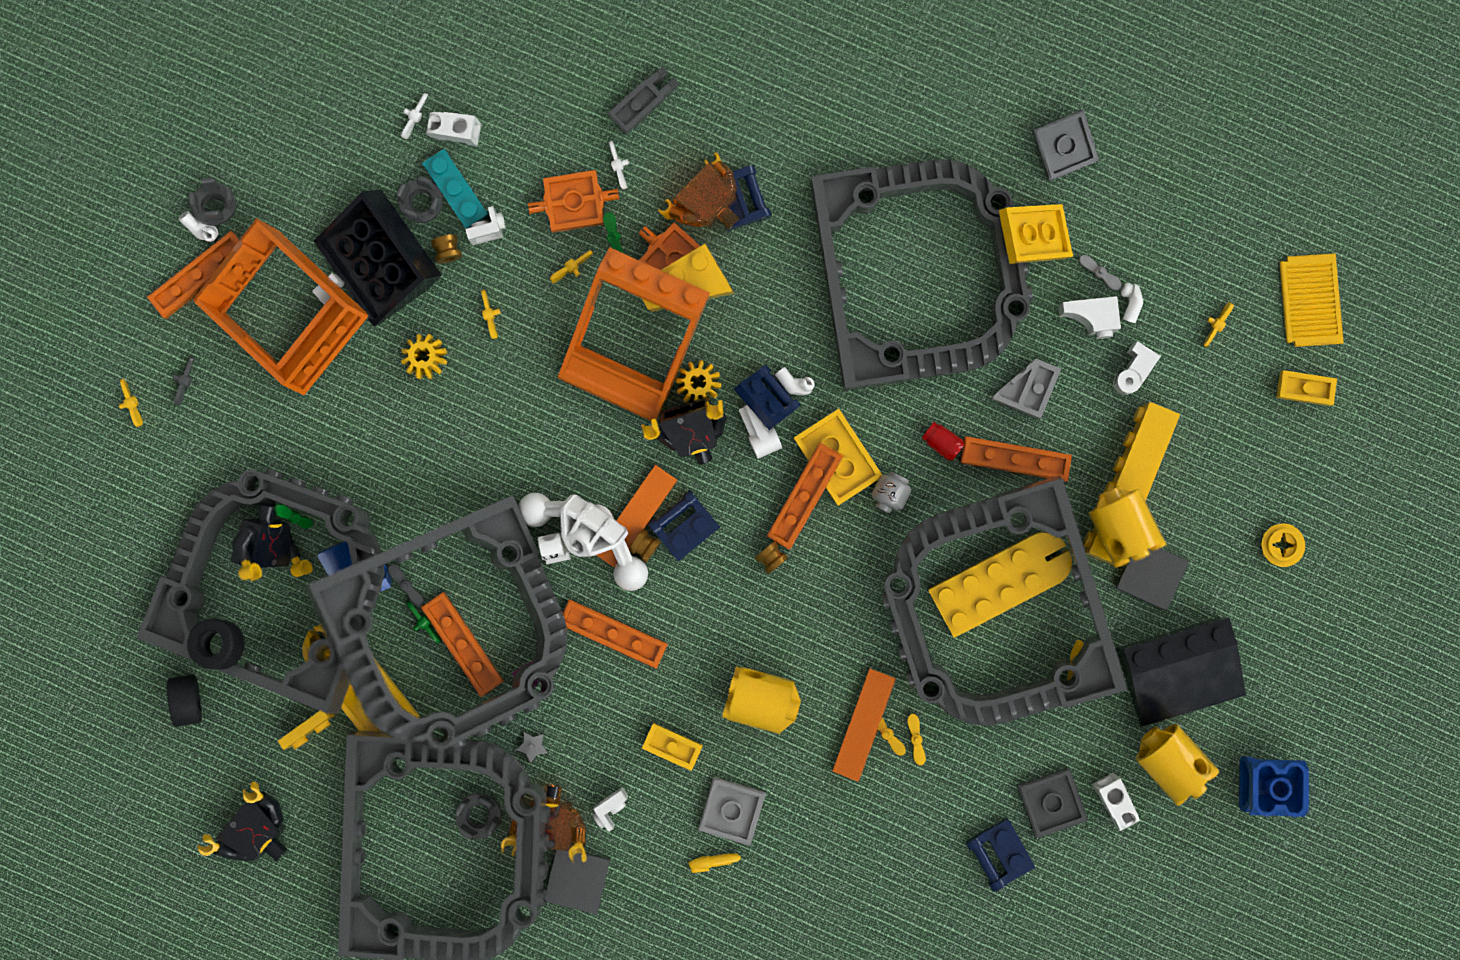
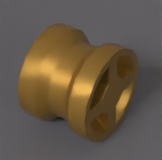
M444 235L431 241V246L437 253L435 256L437 264L450 263L462 258V253L456 245L458 242L456 235Z
M643 529L630 546L629 551L632 554L637 553L641 556L642 561L647 563L660 545L661 540L651 538L648 532Z
M774 541L754 559L765 566V572L770 574L789 557L779 551L778 544Z

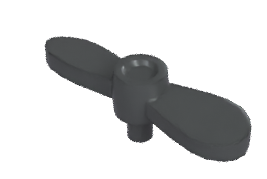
M193 356L189 357L184 374L173 376V380L178 381L180 385L174 399V404L176 405L182 404L186 387L191 385L192 377L189 375L195 358Z
M390 565L388 567L390 576L400 584V588L403 591H406L410 601L415 606L421 607L424 604L422 595L412 587L410 580H406L403 571L398 565Z

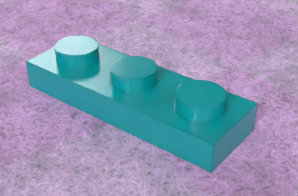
M445 149L422 163L465 229L471 228L472 224L489 217Z

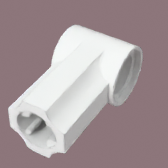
M748 405L739 409V413L749 433L750 444L757 459L782 449L774 427L768 430Z

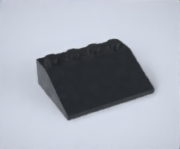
M381 189L362 191L314 240V243L336 274L345 283L344 285L355 301L367 312V318L374 327L423 294L442 276Z
M1217 617L1116 648L1140 726L1142 727L1246 696L1238 644L1229 617Z

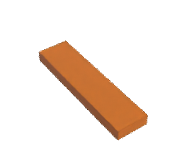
M230 231L147 296L163 318L167 319L200 292L239 241L234 232Z
M964 437L963 442L965 445L962 448L960 464L1046 479L1060 475L1063 478V482H1068L1072 459L1070 454Z
M819 442L768 532V538L789 550L792 548L844 455Z
M657 465L650 471L616 520L627 528L628 535L624 540L628 549L639 533L645 529L678 481ZM612 549L597 554L599 558L615 568L617 560Z
M442 592L421 607L480 697L504 682L445 592Z
M569 599L563 612L568 629L656 669L668 643Z
M869 669L832 772L857 782L860 780L896 678Z

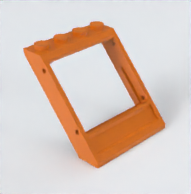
M257 218L193 299L195 304L280 384L302 395L308 392L368 317L365 310L279 230ZM276 247H279L331 296L279 362L225 313Z
M609 247L596 272L558 379L649 421L652 419L657 420L667 401L710 293ZM603 281L691 320L664 383L581 346Z

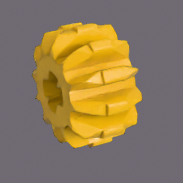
M417 334V343L408 339L407 344L411 348H404L401 351L408 356L401 360L403 365H409L406 372L409 374L415 373L417 379H422L424 373L428 379H432L433 370L441 374L442 370L438 365H447V360L440 357L448 353L445 348H440L442 341L437 339L433 342L431 334H427L425 340L422 335ZM422 352L427 354L429 357L428 361L421 360L420 354Z
M699 360L698 368L695 369L690 361L688 362L689 372L684 368L679 370L685 378H676V383L685 386L677 389L678 394L688 392L683 399L684 402H689L692 397L696 401L699 398L707 397L708 394L715 399L718 397V394L712 388L720 389L721 383L712 381L718 379L720 374L715 372L710 375L714 368L712 364H709L704 370L703 360ZM694 378L696 380L704 378L705 380H703V384L705 385V387H697L696 389H694V383L692 382V380Z

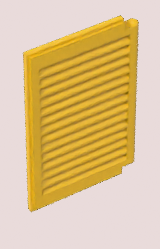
M1336 253L1288 256L1287 262L1280 261L1286 343L1294 342V347L1344 344Z

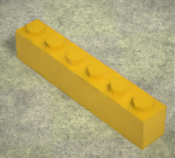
M1152 402L1144 404L1143 407H1138L1133 421L1136 422L1133 432L1129 431L1125 437L1123 446L1126 449L1123 456L1117 458L1113 467V471L1116 474L1113 481L1107 483L1104 492L1117 486L1128 491L1139 489L1146 501L1180 417L1179 413ZM1094 527L1092 532L1088 531L1083 541V546L1086 547L1085 553L1088 556L1113 565Z

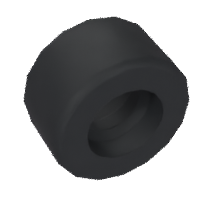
M205 619L197 623L191 630L187 640V650L191 660L196 665L205 669H228L239 661L245 649V638L241 629L235 623L223 619ZM219 633L222 638V647L216 655H213L210 643L215 634Z
M192 674L169 678L167 680V699L172 725L179 727L200 723L202 720V710L197 677Z

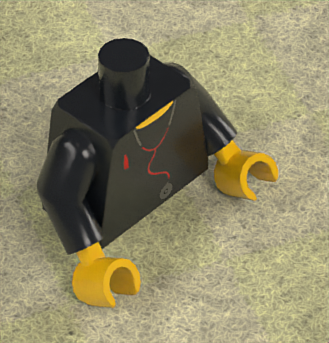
M708 396L661 411L660 425H658L656 419H652L651 426L642 424L641 427L644 438L658 440L672 451H677L680 457L694 454L697 463L702 465L713 459L709 449L717 446V440L723 435L727 418L723 410L722 400H718L717 405H712L711 399Z
M260 504L258 518L241 521L239 532L232 541L233 553L230 562L242 566L239 569L238 575L243 580H257L262 576L261 568L289 566V562L293 563L290 571L295 577L307 575L313 571L311 562L308 560L300 561L299 557L301 555L293 542L290 525L275 519L276 513L274 508L276 505Z
M251 782V789L254 792L248 793L243 789V798L246 803L216 837L219 841L215 843L209 834L202 836L203 840L210 844L206 847L197 845L200 854L207 856L213 853L227 859L248 862L259 859L266 852L277 862L288 850L287 847L277 840L285 830L284 818L279 802L266 792H260L257 782Z

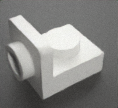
M493 206L488 207L491 218L490 223L479 221L472 224L471 228L466 229L468 240L472 245L503 237L502 229L506 228L502 213H497Z
M623 787L600 801L593 809L595 811L593 817L601 829L605 827L608 832L614 829L615 826L608 812L614 815L626 806L624 801L627 800L628 794Z

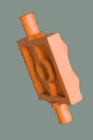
M592 170L543 178L545 189L543 201L528 203V209L530 214L545 211L549 217L551 232L555 233L604 225V202L620 200L618 188L602 191L598 184L597 172Z
M675 223L658 236L649 230L647 226L643 227V231L641 230L638 234L650 244L647 252L639 261L659 270L700 247L697 242Z

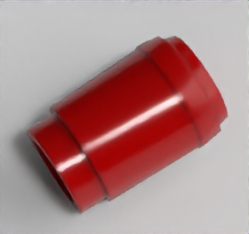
M936 422L932 423L921 438L929 447L948 461H953L965 445L962 438Z

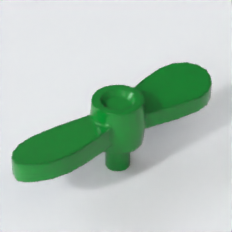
M607 212L603 216V222L608 232L607 241L611 243V248L623 253L619 242L621 234L617 232L616 217L612 212Z
M277 504L274 508L275 513L279 517L286 518L303 529H309L313 526L311 519L300 515L295 510H290L284 504Z
M408 601L406 603L407 607L418 619L413 629L415 631H418L420 628L425 629L435 643L441 642V637L430 626L431 622L427 616H421L412 603Z

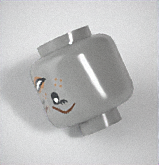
M891 471L888 475H881L871 494L872 498L877 501L875 507L889 514L892 510H902L912 491L908 485L909 480Z

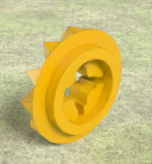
M1284 523L1276 524L1263 533L1260 546L1262 547L1263 556L1270 564L1288 567L1296 564L1302 558L1305 552V540L1302 533L1296 527ZM1281 537L1285 543L1293 544V547L1285 548L1283 553H1281L1280 548L1273 546L1276 542L1281 541Z

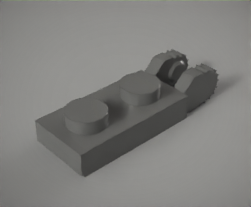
M664 67L660 68L649 79L646 78L608 113V117L625 135H628L678 87L679 83L676 79L668 82L660 91L655 87L668 73Z

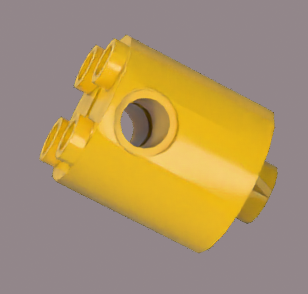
M1119 486L1098 495L1097 507L1088 512L1115 568L1130 562V557L1137 561L1150 554L1149 548L1151 551H1154L1166 545L1139 489L1128 491L1119 488Z
M736 667L722 718L781 734L783 730L796 721L801 699L793 680L745 667Z
M1178 724L1169 725L1162 730L1156 726L1141 738L1140 749L1135 760L1177 806L1184 803L1190 796L1194 799L1200 797L1207 790L1205 786L1207 781L1212 780L1219 773V769Z

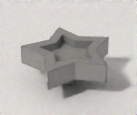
M524 732V743L517 751L525 753L530 763L537 755L548 753L542 744L544 734L532 736Z

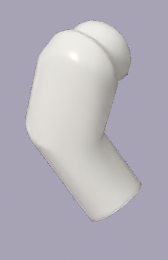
M185 211L178 218L198 239L212 242L218 236V230L215 226L199 222L189 211Z
M1125 283L1121 289V295L1128 297L1129 304L1123 319L1136 323L1143 305L1141 290L1135 283L1133 285Z
M786 367L775 374L785 390L791 395L805 396L810 394L815 386L813 379L810 377H805L804 379L793 378Z

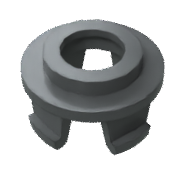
M418 176V179L399 186L396 196L399 198L400 210L407 219L416 223H426L439 215L443 206V196L440 189L431 180ZM419 193L428 194L432 201L430 208L424 212L415 210L412 204L413 198Z
M215 178L201 179L202 187L195 193L190 192L188 194V202L194 217L199 222L210 226L221 225L227 222L236 211V199L231 189L218 184ZM212 199H219L224 203L225 207L221 212L219 210L205 211V205Z
M474 793L467 796L460 802L455 811L456 822L460 829L459 833L469 840H472V838L483 839L492 835L501 822L499 804L494 798L484 793ZM476 805L485 806L489 811V819L483 825L474 824L470 819V811Z

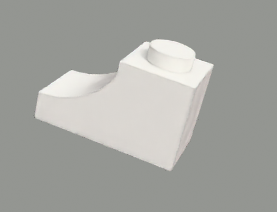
M1117 296L1062 302L1058 306L1059 317H1068L1079 321L1088 330V335H1096L1097 339L1113 337V333L1121 329Z

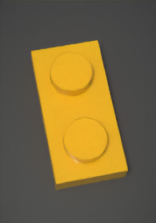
M1283 370L1280 371L1276 398L1333 406L1337 378Z
M322 711L317 712L278 740V743L283 750L291 747L294 750L298 749L309 741L306 736L315 731L318 734L331 725L329 720L335 714Z
M653 722L642 749L692 771L703 745Z

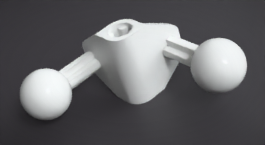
M529 493L520 500L519 510L526 525L530 527H540L546 524L551 517H561L562 538L567 549L573 555L579 557L594 556L612 549L617 560L613 576L620 588L627 591H635L646 583L648 578L646 564L641 559L631 556L624 540L628 535L627 528L619 524L605 506L589 503L578 495H570L566 501H550L541 493Z

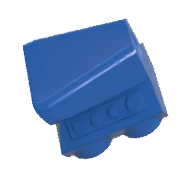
M1241 756L1239 761L1240 810L1249 812V815L1305 817L1309 811V769L1306 761L1265 760Z

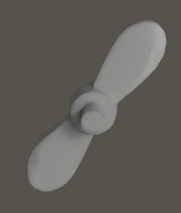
M1088 255L1080 256V265L1093 272L1095 278L1102 279L1111 290L1116 291L1122 287V283L1117 277L1107 273L1104 267H1099Z

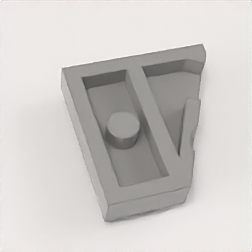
M1035 359L994 394L991 400L1034 418L1041 419L1061 368Z

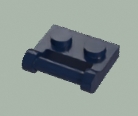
M754 165L732 171L727 178L721 175L709 180L715 201L723 202L722 204L725 203L729 207L721 216L722 220H725L731 214L738 221L731 229L724 224L727 232L757 221L766 220L772 216L770 208H766L755 177L757 172ZM745 179L756 209L755 212L749 213L738 180Z
M764 365L757 372L742 381L734 390L767 429L771 430L796 411L801 404L797 399L793 400L771 375V369ZM764 383H765V384L769 387V389L775 394V396L781 401V403H780V402L774 397V395L768 390V388L764 385Z
M690 490L684 494L685 497L660 518L657 520L653 519L648 523L678 562L720 528ZM692 505L697 512L667 535L663 528Z
M1008 818L1001 820L965 842L970 851L973 850L990 881L988 884L993 892L1002 889L1011 881L1036 868ZM986 841H989L1006 871L1000 876L982 846Z

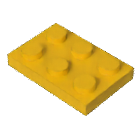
M1063 204L1006 207L999 210L1009 264L1061 260L1073 257Z
M840 409L832 412L793 438L808 462L819 442L844 455L826 487V490L837 506L879 480L882 475Z

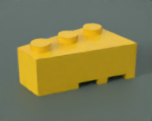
M706 244L661 270L709 292L708 300L735 294ZM642 299L649 311L664 310V308Z

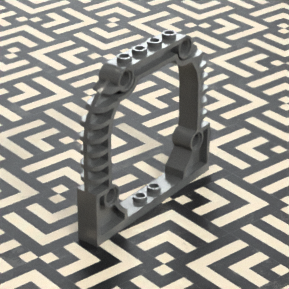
M945 159L878 169L874 166L811 176V190L844 391L975 370L989 364L1005 350L1015 333L1016 325L1029 314L1030 302L1033 301L1032 288L1030 285L1027 286L1025 275H1028V264H1009L999 210L991 206V200L998 199L1002 202L1003 209L1014 207L1011 194L1003 188L994 189L989 179L972 166L955 160ZM932 190L955 191L970 198L976 218L991 230L1001 293L995 298L991 306L993 326L983 336L965 343L905 351L904 346L897 341L890 340L880 346L868 340L859 332L848 333L843 304L847 303L845 287L840 288L839 277H843L841 261H836L832 233L839 232L856 211L861 214L871 213L876 208L879 199ZM868 193L872 196L873 200L870 203H863L859 200L858 195ZM1011 303L1017 304L1021 310L1020 315H1012L1008 310V305ZM888 349L896 351L898 360L895 362L887 361L884 357V352Z
M267 469L266 473L256 470L243 472L238 481L226 482L227 484L219 486L214 490L212 489L195 505L196 508L191 516L188 517L185 531L182 532L180 544L176 547V554L173 562L169 565L170 569L167 577L161 576L137 639L191 660L187 650V640L191 630L199 623L197 612L202 609L205 603V596L202 590L199 589V584L219 531L227 518L241 506L246 504L260 508V504L273 505L275 502H280L324 518L326 528L330 534L348 543L352 565L382 553L379 543L375 538L376 536L368 528L369 515L362 508L353 506V499L339 494L336 499L328 497L330 493L328 490L314 486L313 490L306 489V482L292 477L289 482L281 480L283 474ZM259 480V486H258V488L255 490V489H254L255 483H256V481ZM354 514L353 523L348 525V518ZM384 565L367 572L371 584L365 596L363 609L370 615L376 606L378 595L382 590L381 586L385 576ZM187 594L188 599L186 604H184V597ZM352 616L349 620V625L354 631H359L362 627V621L359 617ZM328 638L326 640H316L312 643L308 653L309 660L300 667L287 672L284 680L261 672L263 667L250 662H246V665L237 662L228 669L218 670L329 714H339L350 685L335 649H332ZM329 647L330 657L326 660L324 654Z
M1060 475L933 515L921 521L906 535L898 549L894 569L890 570L885 576L884 586L886 593L881 595L885 609H891L894 619L890 620L894 636L899 635L902 645L898 646L902 662L908 661L910 671H906L910 687L916 686L918 695L924 702H937L946 713L956 719L970 724L986 726L1002 724L1060 706L1067 708L1128 690L1063 478ZM1015 512L1025 514V520L1020 525H1013L1010 522V518ZM1006 525L1007 529L1015 534H1023L1031 527H1035L1050 533L1056 538L1066 535L1075 565L1071 566L1075 582H1081L1083 591L1079 592L1083 608H1089L1097 635L1086 638L1081 650L1072 661L1068 659L1057 661L1052 667V675L1047 678L992 694L974 695L954 688L949 672L941 665L932 663L913 601L918 597L920 591L917 566L929 551L946 542ZM896 577L903 578L906 582L905 587L900 590L892 588L890 585L892 579ZM1065 670H1071L1074 673L1073 677L1068 681L1059 679L1060 674ZM932 681L938 684V689L934 692H927L923 688L927 682Z
M513 495L305 586V590L331 647L335 649L364 713L377 728L389 736L404 741L423 742L430 749L450 747V750H454L465 745V739L472 735L478 738L491 731L490 726L498 722L500 725H504L516 719L514 714L522 710L528 713L540 707L539 702L551 695L554 688L552 677L560 668L567 649V626L564 614L557 602L558 600L537 557L540 555ZM462 530L466 540L475 542L491 551L490 559L496 568L501 570L508 569L534 624L537 636L535 659L533 663L524 666L516 673L513 678L512 688L456 716L444 712H434L417 718L403 710L391 695L366 640L365 635L370 631L373 623L371 615L363 609L365 596L371 584L367 572L393 560L397 564L413 558L411 552L421 549L422 553L438 547L436 541ZM503 548L511 552L512 558L510 562L503 559ZM352 616H357L362 621V627L359 631H354L349 625V620ZM535 679H538L542 685L538 694L532 689V683ZM436 727L441 728L444 734L442 741L436 743L432 738V732Z
M356 730L346 735L338 956L382 960H404L405 958L420 960H489L508 949L518 938L523 928L529 927L538 918L542 907H545L547 891L543 889V879H546L548 872V863L544 862V851H547L549 845V835L545 834V823L549 822L550 807L546 806V792L539 784L531 783L525 768L520 765L510 752L496 744L472 739H465V745L450 750V747L430 749L423 742L396 739L384 732ZM432 737L436 743H439L443 739L440 737ZM397 757L404 760L405 769L398 767ZM417 767L470 770L488 775L505 789V809L509 816L517 822L515 889L502 903L499 922L489 928L476 930L412 925L411 919L406 913L395 911L389 915L375 902L371 895L360 894L361 866L365 860V850L362 849V838H364L366 833V822L363 821L364 791L366 792L376 786L386 775L392 779H402L414 772ZM526 793L534 797L535 805L526 803L524 799ZM521 905L529 908L530 916L521 913ZM390 923L398 927V934L391 930Z

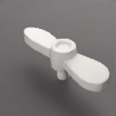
M424 93L415 110H404V114L408 115L410 120L402 132V138L408 139L415 122L419 123L422 113L420 111L428 94Z
M610 141L608 143L614 159L611 161L614 172L617 171L620 186L624 190L627 188L622 169H624L623 166L629 164L628 159L623 161L618 159L614 143Z

